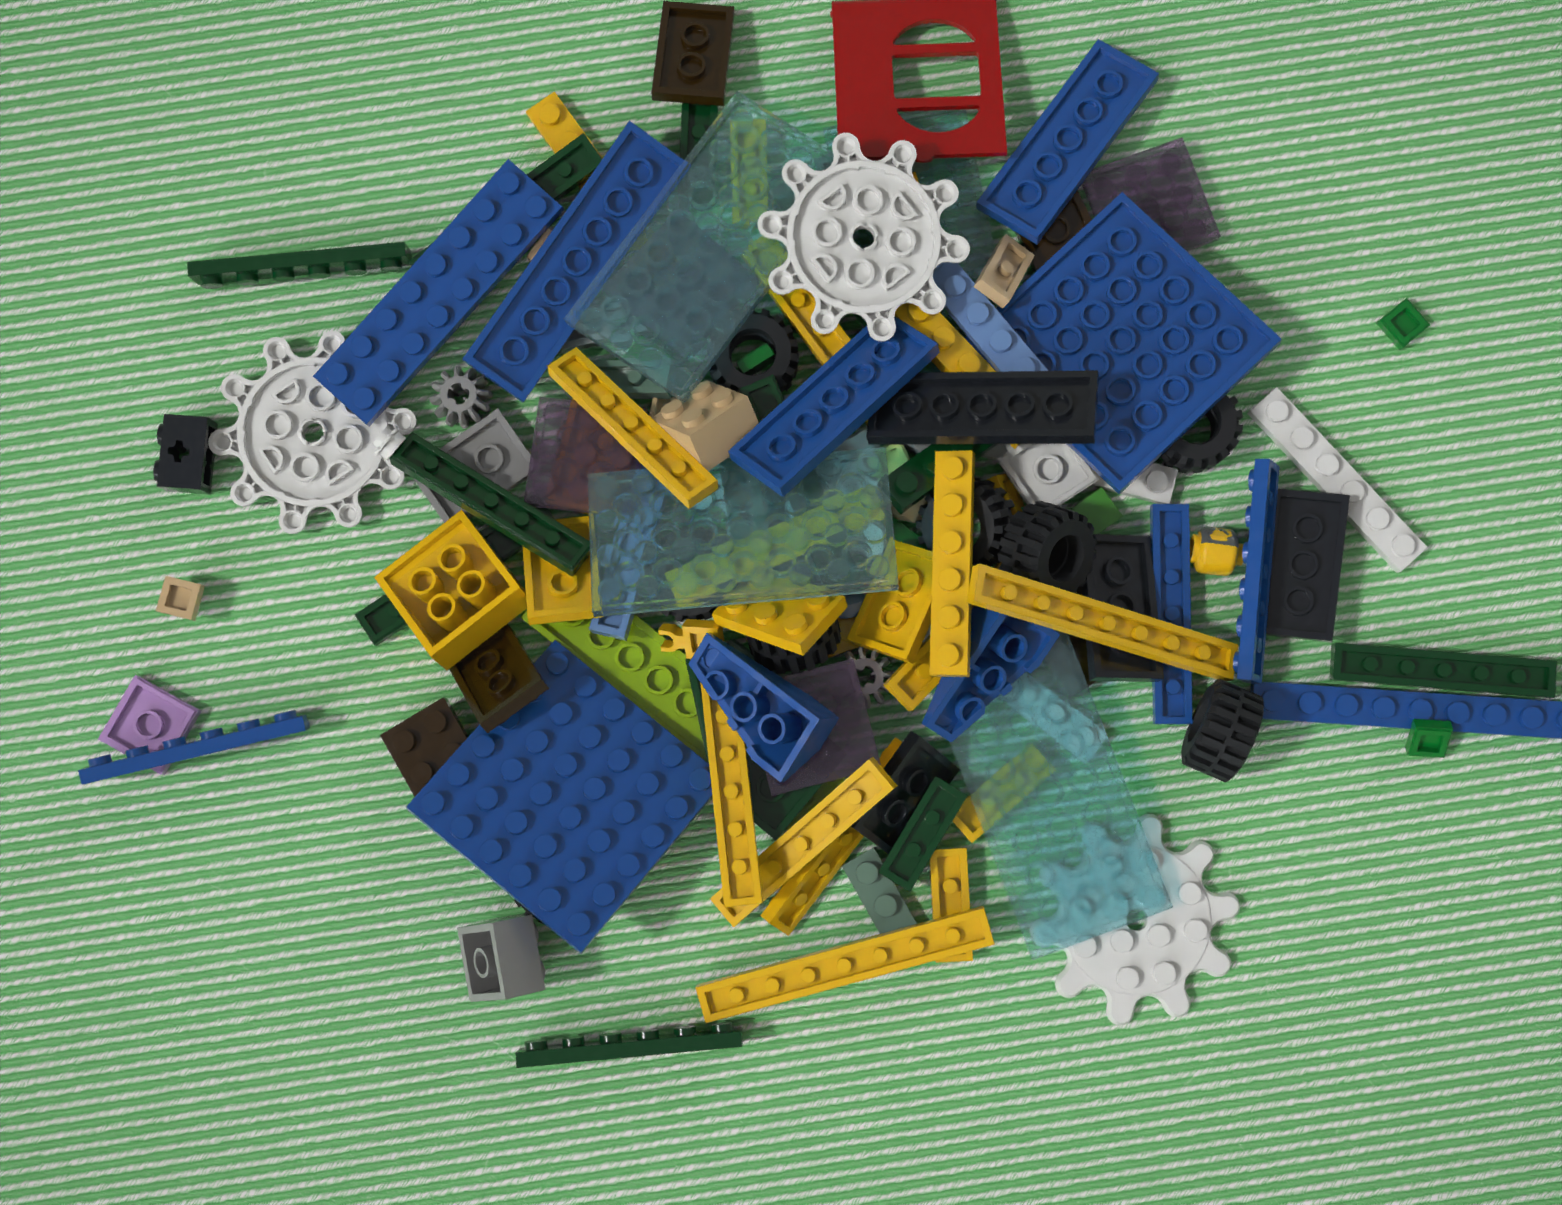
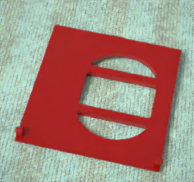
M996 0L832 1L830 16L833 23L837 135L841 133L853 134L860 143L862 154L872 161L883 159L888 154L891 146L900 140L909 141L914 145L917 152L915 162L920 163L932 162L933 159L1007 156ZM928 23H941L956 27L974 41L968 43L894 44L909 29ZM978 57L979 96L894 97L892 60L895 58ZM979 110L977 115L967 124L946 132H931L919 129L906 122L898 114V112Z

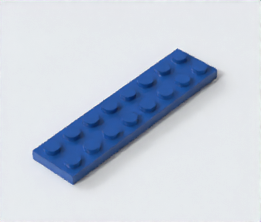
M629 120L465 354L462 361L524 403L547 370V365L556 357L682 176L689 163Z
M508 159L313 377L366 425L371 426L564 211L563 207Z

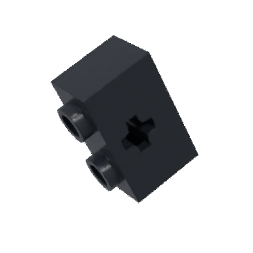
M164 414L163 424H160L157 430V442L161 446L159 460L155 461L153 476L154 480L157 481V487L168 492L211 495L215 453L210 450L208 440L211 433L217 430L218 423L208 417ZM188 449L189 455L182 456V459H179V454L185 453Z

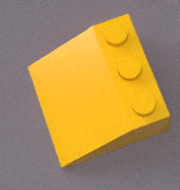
M462 509L374 577L430 657L446 671L527 609L525 589Z

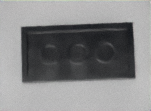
M1278 489L1266 635L1333 643L1350 495Z
M1093 534L1097 537V544L1094 547V550L1097 551L1096 559H1093L1091 574L1088 573L1087 581L1081 587L1082 596L1158 619L1150 536ZM1086 640L1089 681L1159 682L1164 679L1163 663Z

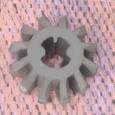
M455 366L453 377H450L446 371H442L440 375L445 382L443 384L438 382L432 383V388L440 393L429 398L433 405L438 406L434 413L438 418L446 416V424L450 427H453L459 419L460 426L463 429L468 428V418L472 417L477 423L481 420L477 413L479 410L483 412H490L491 407L483 401L492 398L493 393L491 390L484 389L488 381L484 376L476 378L477 371L474 368H469L464 375L462 368ZM464 390L469 397L468 399L464 397L465 402L458 404L454 397H459L457 393Z
M859 646V659L857 660L850 651L844 653L845 658L851 664L850 666L842 662L836 663L835 668L845 672L846 676L833 677V683L847 684L846 687L838 692L840 698L850 691L854 693L849 701L850 706L854 707L859 696H862L864 708L869 709L871 706L870 695H873L879 704L885 701L878 689L880 688L890 693L883 686V679H889L895 671L883 672L882 668L891 663L889 657L884 658L878 664L875 661L879 655L878 652L872 651L870 658H866L865 648ZM864 668H868L872 671L870 677L874 676L875 678L874 683H866L864 687H860L856 683L859 678L854 679L855 671L862 672Z

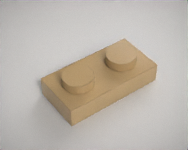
M1005 234L996 245L973 287L1003 309L1013 297L1035 255Z

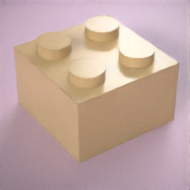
M706 380L693 385L689 390L690 392L677 401L665 404L661 408V412L653 416L652 419L704 468L710 471L730 457L728 451L759 422L747 395Z

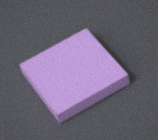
M135 675L98 740L125 755L126 750L148 745L149 752L164 749L163 741L183 736L186 738L202 710L143 677ZM172 763L150 769L165 775Z

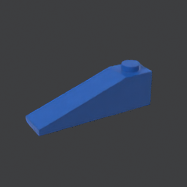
M974 606L971 610L970 677H941L922 724L949 742H953L985 714L986 706L1000 694L1002 696L1007 695L1013 689L1011 684L1025 672L1031 674L1038 668L1061 634L1044 626Z
M706 633L689 662V666L711 699L718 702L728 717L727 723L731 729L738 732L748 747L745 750L751 759L781 783L791 777L821 749L839 720L838 716L813 697L711 633Z

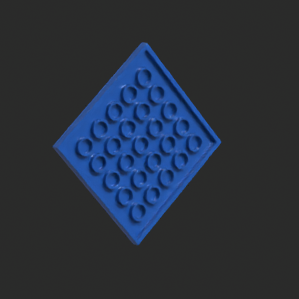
M1123 192L1015 291L1010 302L1003 309L1000 306L996 308L1048 371L1098 370L1099 386L1095 444L1067 445L1119 495L1279 346L1282 340ZM966 336L965 339L989 363L969 337Z
M554 640L534 663L549 689L489 733L479 724L406 808L488 878L582 954L712 798L709 764L559 642Z

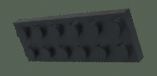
M1098 370L917 373L868 419L866 438L869 445L1095 444L1099 386Z

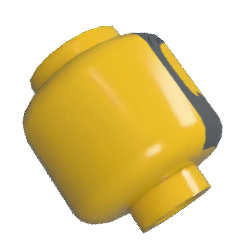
M1209 526L1203 527L1199 530L1198 534H1192L1190 538V563H1193L1198 573L1229 576L1236 565L1241 566L1243 563L1242 549L1244 544L1239 543L1238 535L1234 530Z

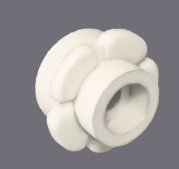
M386 427L372 444L378 448L374 453L376 456L380 454L388 461L405 441L406 437L398 432L399 427H395L393 431Z

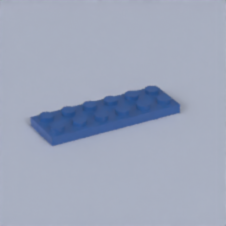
M1098 39L977 200L976 209L1037 245L1157 83L1159 73Z
M895 316L896 331L894 336L888 341L878 342L874 340L866 326L728 451L731 460L777 494L784 497L940 353L938 343Z

